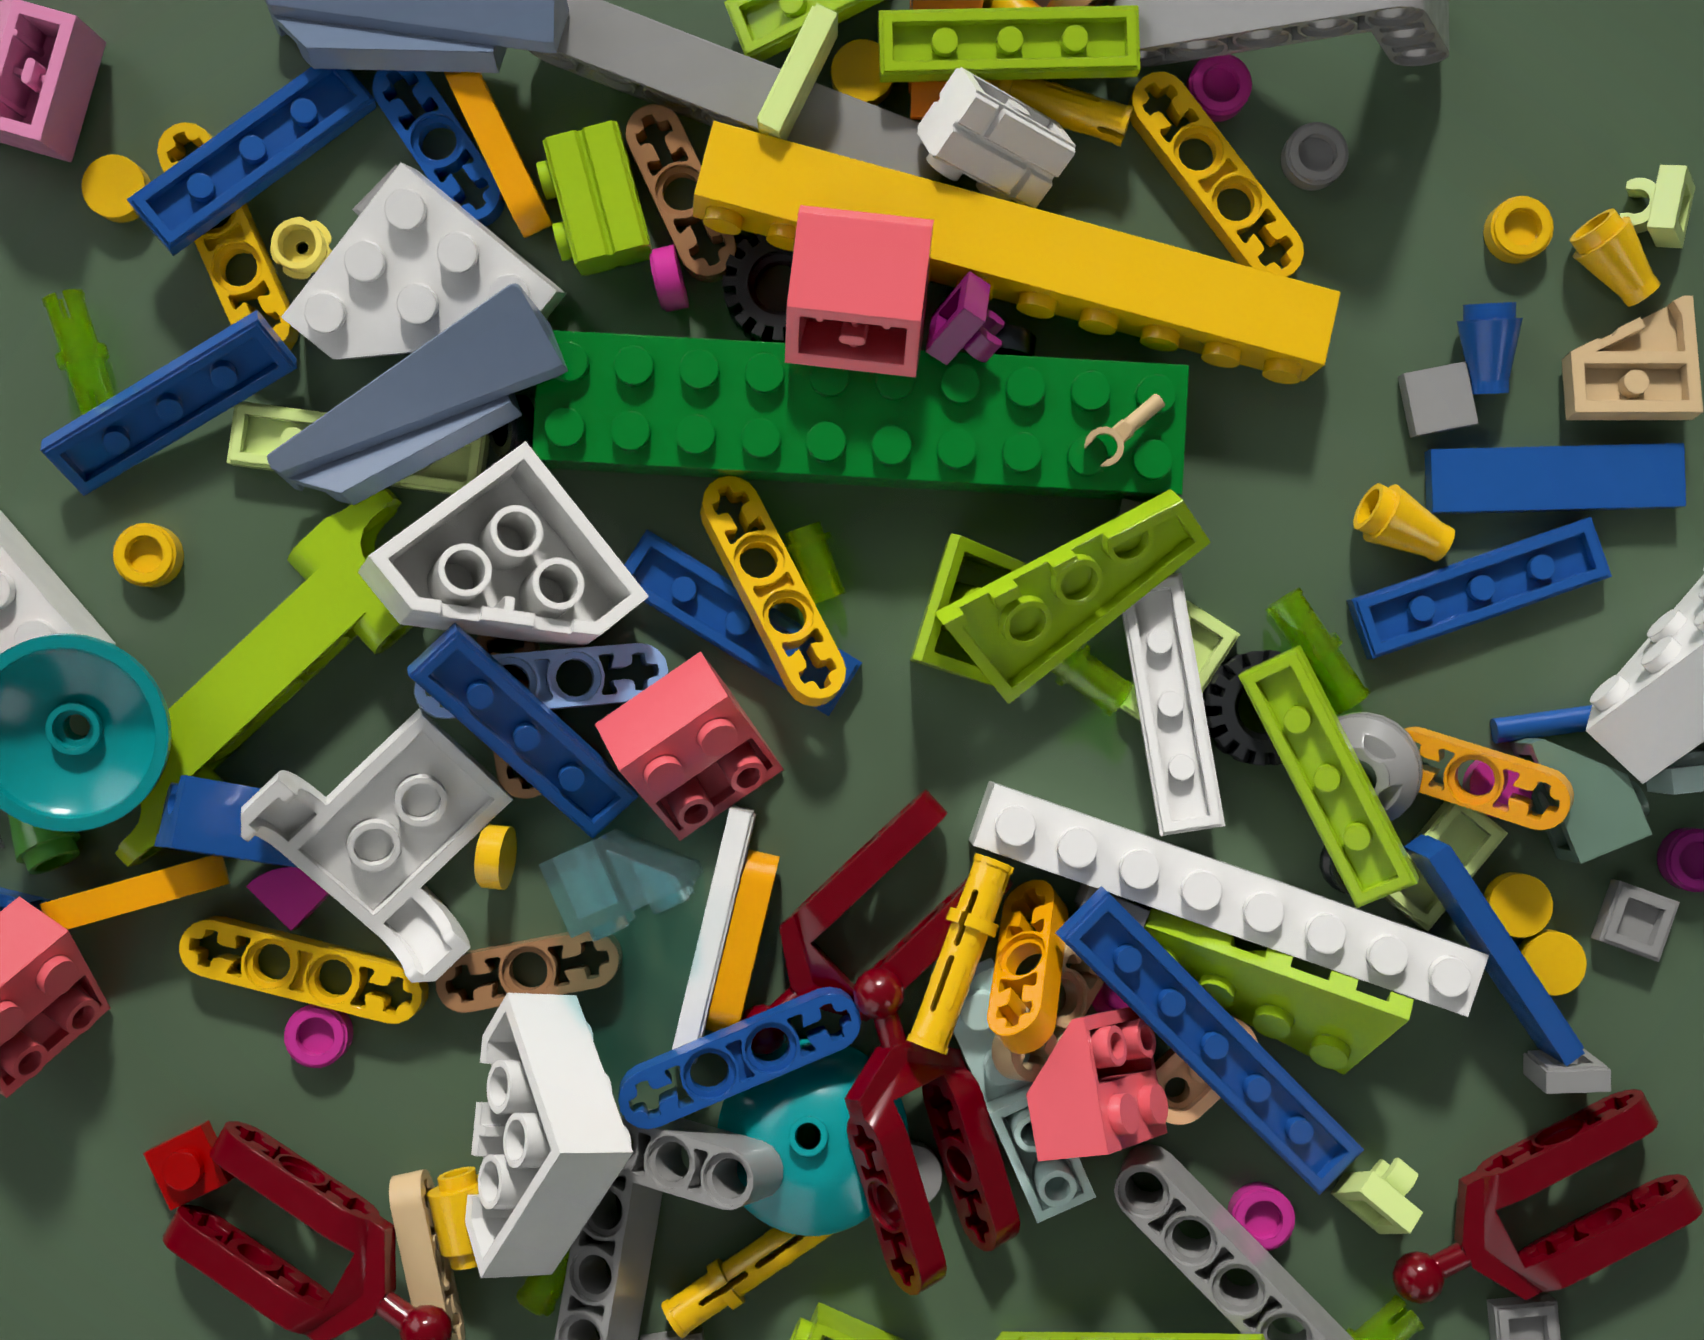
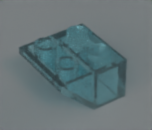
M619 829L609 831L539 864L570 937L573 938L589 931L593 941L607 937L629 926V922L637 918L634 910L649 904L653 914H658L690 899L689 895L695 892L693 884L704 873L699 860Z

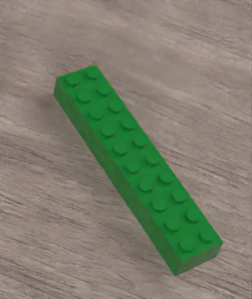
M553 330L568 371L560 376L536 384L532 450L547 469L709 478L735 476L746 480L1111 500L1125 498L1133 501H1149L1170 489L1178 496H1181L1183 492L1189 365L993 354L985 363L975 359L969 353L958 352L948 365H945L926 353V350H921L915 378L785 363V343ZM1153 394L1159 395L1163 399L1165 407L1136 430L1134 435L1124 443L1123 454L1117 463L1108 467H1100L1102 463L1115 455L1117 443L1114 438L1104 434L1095 437L1092 443L1084 449L1085 440L1089 433L1098 427L1106 426L1112 428L1121 419L1124 420Z

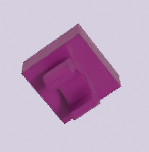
M970 271L932 314L926 353L948 365L957 353L964 348L972 357L986 363L1001 347L1002 341L996 337V334L1004 327V321L996 313L987 309L991 287L989 283Z

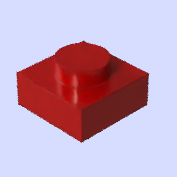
M209 1120L143 1153L170 1211L229 1183L235 1178L217 1165L210 1157V1150L217 1136Z

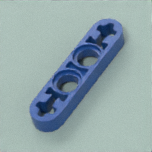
M829 986L806 993L637 1064L628 1070L621 1079L618 1091L620 1112L627 1122L637 1128L652 1129L661 1127L843 1050L852 1044L859 1034L861 1026L860 1012L851 996L840 988ZM831 1003L836 1012L847 1009L848 1014L839 1019L841 1030L829 1034L825 1026L813 1028L806 1031L811 1045L804 1048L800 1047L797 1031L789 1018L800 1014V1020L804 1028L821 1019L819 1008L825 1004ZM769 1027L778 1028L783 1031L789 1041L783 1056L773 1061L761 1060L751 1050L752 1040L755 1035L762 1029ZM706 1053L718 1054L728 1064L727 1075L723 1081L710 1087L698 1084L690 1075L692 1063L696 1058ZM679 1066L682 1086L689 1095L688 1097L679 1100L677 1087H673L659 1095V1107L656 1109L648 1110L644 1102L635 1104L631 1102L637 1096L638 1083L648 1081L652 1089H659L672 1083V1074L668 1069Z

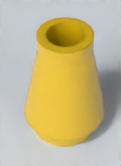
M1614 208L1608 209L1590 219L1569 239L1576 249L1573 258L1615 292L1627 307L1640 303L1653 294L1661 285V282L1652 271L1630 217L1621 218Z
M1377 483L1372 486L1360 501L1353 519L1354 528L1363 532V538L1366 542L1421 555L1434 562L1441 560L1446 555L1455 537L1454 528L1442 523L1397 484L1387 487Z

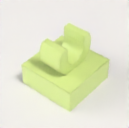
M1660 165L1656 184L1646 178H1634L1627 181L1625 189L1629 197H1643L1650 201L1644 211L1636 214L1620 213V217H1630L1636 233L1649 231L1656 247L1683 249L1695 192V185L1688 167L1684 165Z
M1395 1158L1391 1165L1385 1160L1379 1159L1371 1171L1343 1173L1331 1192L1335 1198L1378 1234H1411L1423 1214L1419 1208L1404 1197L1414 1186L1418 1173L1400 1158Z

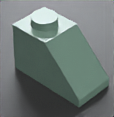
M1524 738L1509 742L1515 757L1556 769L1564 774L1572 785L1574 802L1570 812L1559 825L1545 830L1557 859L1582 864L1653 835L1645 817L1650 813L1647 798L1640 786L1635 781L1629 779L1628 774L1545 739ZM1539 782L1532 793V799L1538 814H1543L1548 806L1559 807L1560 802L1550 797L1551 786L1544 782Z

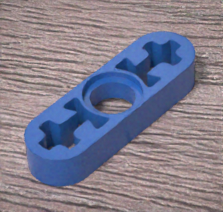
M378 70L372 85L374 98L427 178L451 199L460 204L466 199V195L452 174L458 172L463 167L476 187L481 189L489 185V188L482 194L486 202L482 208L476 210L470 203L464 204L461 207L484 226L495 222L503 212L505 200L487 163L426 72ZM404 79L409 85L416 84L412 91L425 110V114L415 119L401 99H393L397 95L393 85L398 80ZM435 106H438V110L432 111ZM412 124L410 128L406 130V125ZM437 128L449 129L456 136V147L453 153L442 160L430 159L423 152V141L426 135ZM469 158H473L474 161L472 163L466 164ZM447 176L444 182L440 181L441 177Z

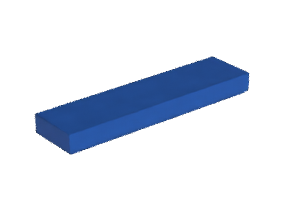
M310 67L133 194L127 201L171 255L175 256L376 109L375 99L350 69H314Z
M256 310L42 439L40 451L85 496L297 369V358L261 313Z
M1684 443L1430 449L1424 452L1426 509L1432 514L1674 509L1686 506Z
M1588 517L1346 601L1367 660L1601 581L1612 577L1592 518Z
M646 529L624 565L649 596L644 602L787 690L732 581ZM770 609L768 615L770 624L780 633L793 634L803 628L801 624L777 609ZM810 637L798 648L785 651L789 657L798 649L801 651L807 666L800 677L804 684L814 681L820 689L825 688L824 681L830 670L826 666L815 668L807 654L810 644L816 642L814 637ZM839 648L838 650L846 667L845 681L835 698L827 704L814 707L827 716L831 714L862 662Z
M456 622L407 667L408 676L592 839L639 796L624 776Z
M1423 834L1405 845V850L1469 946L1489 955L1485 970L1537 1048L1565 1066H1568L1585 1054L1583 1051L1584 1046L1452 847Z

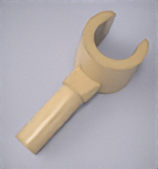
M1153 394L1124 420L1121 419L1112 428L1105 426L1094 429L1086 437L1084 449L1092 443L1095 437L1104 434L1109 435L1117 443V450L1115 455L1107 459L1100 467H1108L1117 463L1123 454L1124 443L1134 435L1136 430L1165 407L1163 399L1159 395Z

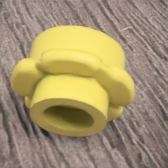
M303 217L290 218L279 224L273 232L270 246L272 259L276 264L283 266V272L287 276L298 280L308 279L312 273L319 269L332 252V249L329 248L332 236L329 230L317 220L310 222ZM301 243L308 245V251L304 254H299L297 250Z

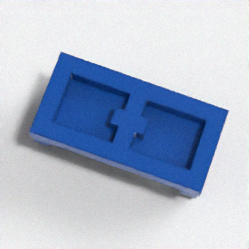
M181 775L179 783H170L165 799L159 834L156 835L155 847L278 866L297 867L265 840L254 836L247 842L241 837V807L261 788Z

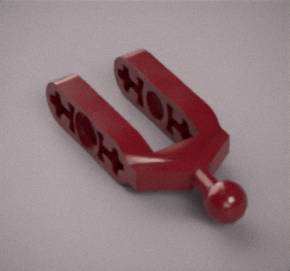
M927 789L908 803L780 924L779 930L790 987L770 1006L761 1004L747 1009L741 1016V1021L816 989L829 986L842 989L854 1001L853 989L855 984L833 963L814 940L927 836L947 815L948 812ZM967 878L870 969L882 967L892 971L899 976L904 989L939 957L951 922L946 920V916L950 907L957 908ZM1010 878L1005 889L1004 895L1013 885V881ZM831 1003L819 1008L843 1016L848 1014L847 1009L836 1012ZM860 1012L861 1020L867 1022L870 1018ZM764 1028L753 1038L751 1050L754 1054L758 1055L772 1054L781 1048L786 1041L787 1035L778 1028Z
M877 967L866 970L859 976L853 989L854 1002L861 1013L874 1020L881 1045L875 1048L844 1098L850 1116L847 1121V1135L890 1275L904 1292L909 1295H918L944 1279L947 1265L910 1139L894 1100L922 1086L924 1103L959 1220L964 1232L977 1248L985 1252L993 1251L1015 1238L1020 1231V1219L983 1093L973 1074L966 1069L961 1050L948 1047V1053L945 1055L906 1040L907 1038L905 1037L898 1014L905 998L904 985L897 974L888 969Z
M1637 1089L1624 1090L1611 1094L1490 1156L1475 1171L1460 1178L1458 1182L1454 1231L1456 1243L1433 1255L1418 1251L1405 1253L1395 1263L1392 1272L1395 1289L1401 1297L1418 1304L1428 1303L1441 1294L1446 1278L1471 1266L1474 1270L1524 1300H1528L1542 1292H1551L1568 1287L1687 1226L1702 1214L1703 1207L1686 1176L1680 1174L1666 1175L1625 1193L1536 1239L1518 1252L1516 1251L1496 1210L1530 1197L1644 1138L1657 1128L1658 1120L1644 1093Z
M228 1121L225 1123L210 1150L212 1160L325 1238L353 1252L354 1255L331 1294L315 1280L221 1216L203 1207L190 1204L182 1205L177 1209L163 1234V1242L169 1250L277 1325L288 1331L306 1335L312 1340H333L375 1316H379L400 1331L401 1340H451L453 1333L450 1316L443 1308L434 1305L415 1307L394 1293L396 1290L395 1227L380 1216L379 1211L373 1204L262 1130L239 1121Z

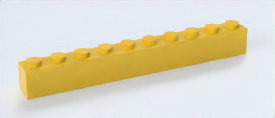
M713 120L694 192L693 217L703 219L704 225L714 231L729 235L739 234L741 230L767 236L766 240L771 245L783 250L794 251L800 205L932 219L934 224L928 284L930 281L956 287L970 271L991 285L989 301L992 298L1017 304V310L1028 316L1052 318L1055 314L1079 321V327L1091 333L1112 335L1118 331L1140 337V343L1148 348L1158 351H1175L1181 348L1202 354L1201 359L1204 362L1217 367L1234 368L1239 366V364L1263 370L1262 376L1277 383L1296 384L1300 381L1304 382L1325 365L1340 291Z

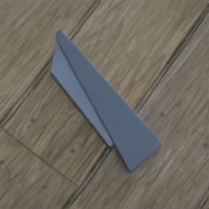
M265 0L277 33L281 37L289 35L297 43L303 59L314 69L499 73L507 48L557 53L569 15L567 0Z
M510 284L267 455V460L271 469L294 489L303 491L304 487L326 492L336 501L355 505L522 416L515 392L560 376L567 372L568 369L550 323L519 284Z

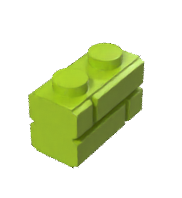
M610 120L583 127L580 131L572 130L549 136L542 140L547 160L536 162L546 200L558 199L563 221L553 223L552 227L562 261L573 259L581 276H589L615 269L617 266H627L650 260L649 253H652V245L624 138L618 122Z

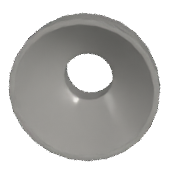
M1352 712L1338 716L1337 718L1358 759L1368 763L1375 771L1377 783L1374 790L1390 821L1398 818L1412 805L1422 782V758L1416 743L1410 734L1397 722L1383 715L1370 712Z

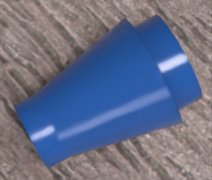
M1516 302L1463 305V321L1456 322L1473 394L1509 393V380L1523 318H1516Z

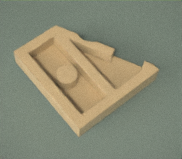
M1682 296L1672 301L1667 307L1643 319L1639 317L1619 327L1612 334L1602 339L1597 338L1569 352L1562 359L1566 420H1693L1703 413L1693 296Z

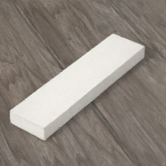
M1181 573L1171 574L1122 613L1160 836L1225 826Z
M736 805L729 808L672 1050L704 1037L710 1005L757 814L754 813L755 810Z

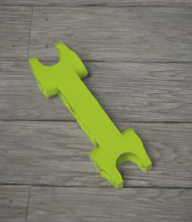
M385 488L369 498L325 518L291 551L287 561L306 581L168 709L171 720L172 740L167 765L157 785L140 803L141 814L138 824L119 844L118 850L115 852L127 867L142 864L164 849L154 845L156 835L159 834L165 799L171 782L179 783L181 775L224 782L214 770L357 636L377 655L395 644L413 627L399 624L358 574L367 557L375 551L378 533L397 513L398 507L402 503L390 489Z

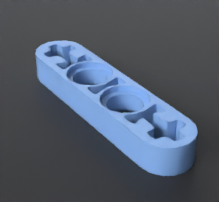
M643 643L492 655L502 666L511 665L520 668L527 676L528 689L550 710L626 703L643 691L635 690L633 680L621 679L609 682L614 694L603 695L605 673L599 656L610 657L609 670L627 667L632 663V655H640L642 665L653 666L654 677L644 680L643 690L668 674L666 659L661 652L653 646ZM579 660L590 669L592 684L585 694L569 696L558 687L556 681L557 670L565 661ZM415 682V699L424 713L440 719L455 718L448 710L440 707L439 702L432 696H426L425 690Z

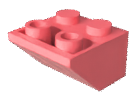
M800 205L786 309L785 363L916 378L924 334L934 220Z
M701 651L595 723L619 772L679 841L784 770L732 692Z
M20 896L0 911V1094L8 1098L26 1081L37 1075L49 1061L79 1035L90 1029L111 1008L70 932Z
M1129 1006L1072 1019L1028 1090L1026 1096L1038 1162L1109 1155L1168 1133L1166 1127L1168 1101L1164 1089L1158 1084L1153 1057L1156 1050L1155 1032Z

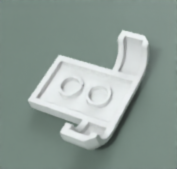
M419 708L326 797L299 776L289 771L280 770L241 807V837L249 842L254 836H257L280 851L386 943L402 964L408 980L412 983L433 982L440 978L471 947L468 937L459 922L425 883L495 818L513 798L512 795L502 788L499 781Z

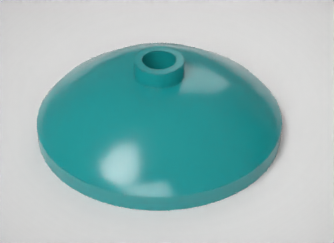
M59 633L44 635L19 643L1 653L0 809L10 816L34 827L53 831H83L114 822L136 808L151 793L160 780L167 765L172 740L171 720L165 698L154 678L145 667L119 647L98 638L79 634ZM72 715H81L87 719L90 726L87 735H78L72 731L69 724Z
M808 1039L799 1040L801 1048L811 1045ZM788 1042L783 1043L781 1048L772 1054L759 1055L758 1058L765 1061L777 1060L787 1050ZM847 1046L843 1050L724 1099L717 1128L759 1139L772 1145L780 1155L783 1164V1179L778 1190L772 1196L744 1206L762 1222L791 1234L821 1236L849 1229L871 1215L848 1140L847 1121L850 1116L844 1099L869 1060L867 1055L853 1047ZM900 1097L894 1100V1103L909 1136L907 1116ZM806 1123L816 1125L821 1132L820 1143L811 1150L803 1148L797 1139L800 1127ZM738 1162L737 1174L741 1183L746 1187L747 1174L745 1168Z

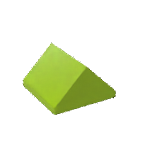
M951 533L943 550L910 661L993 686L934 612L1027 563L964 536Z

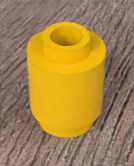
M468 1166L453 1169L437 1177L438 1186L432 1188L427 1193L440 1254L448 1257L450 1268L453 1270L477 1267L465 1225L467 1195L479 1194L478 1175L476 1174L475 1167Z

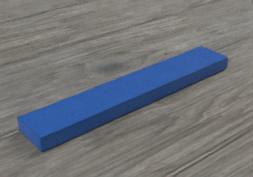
M1102 886L1055 932L1319 1195L1364 1151L1298 1082Z

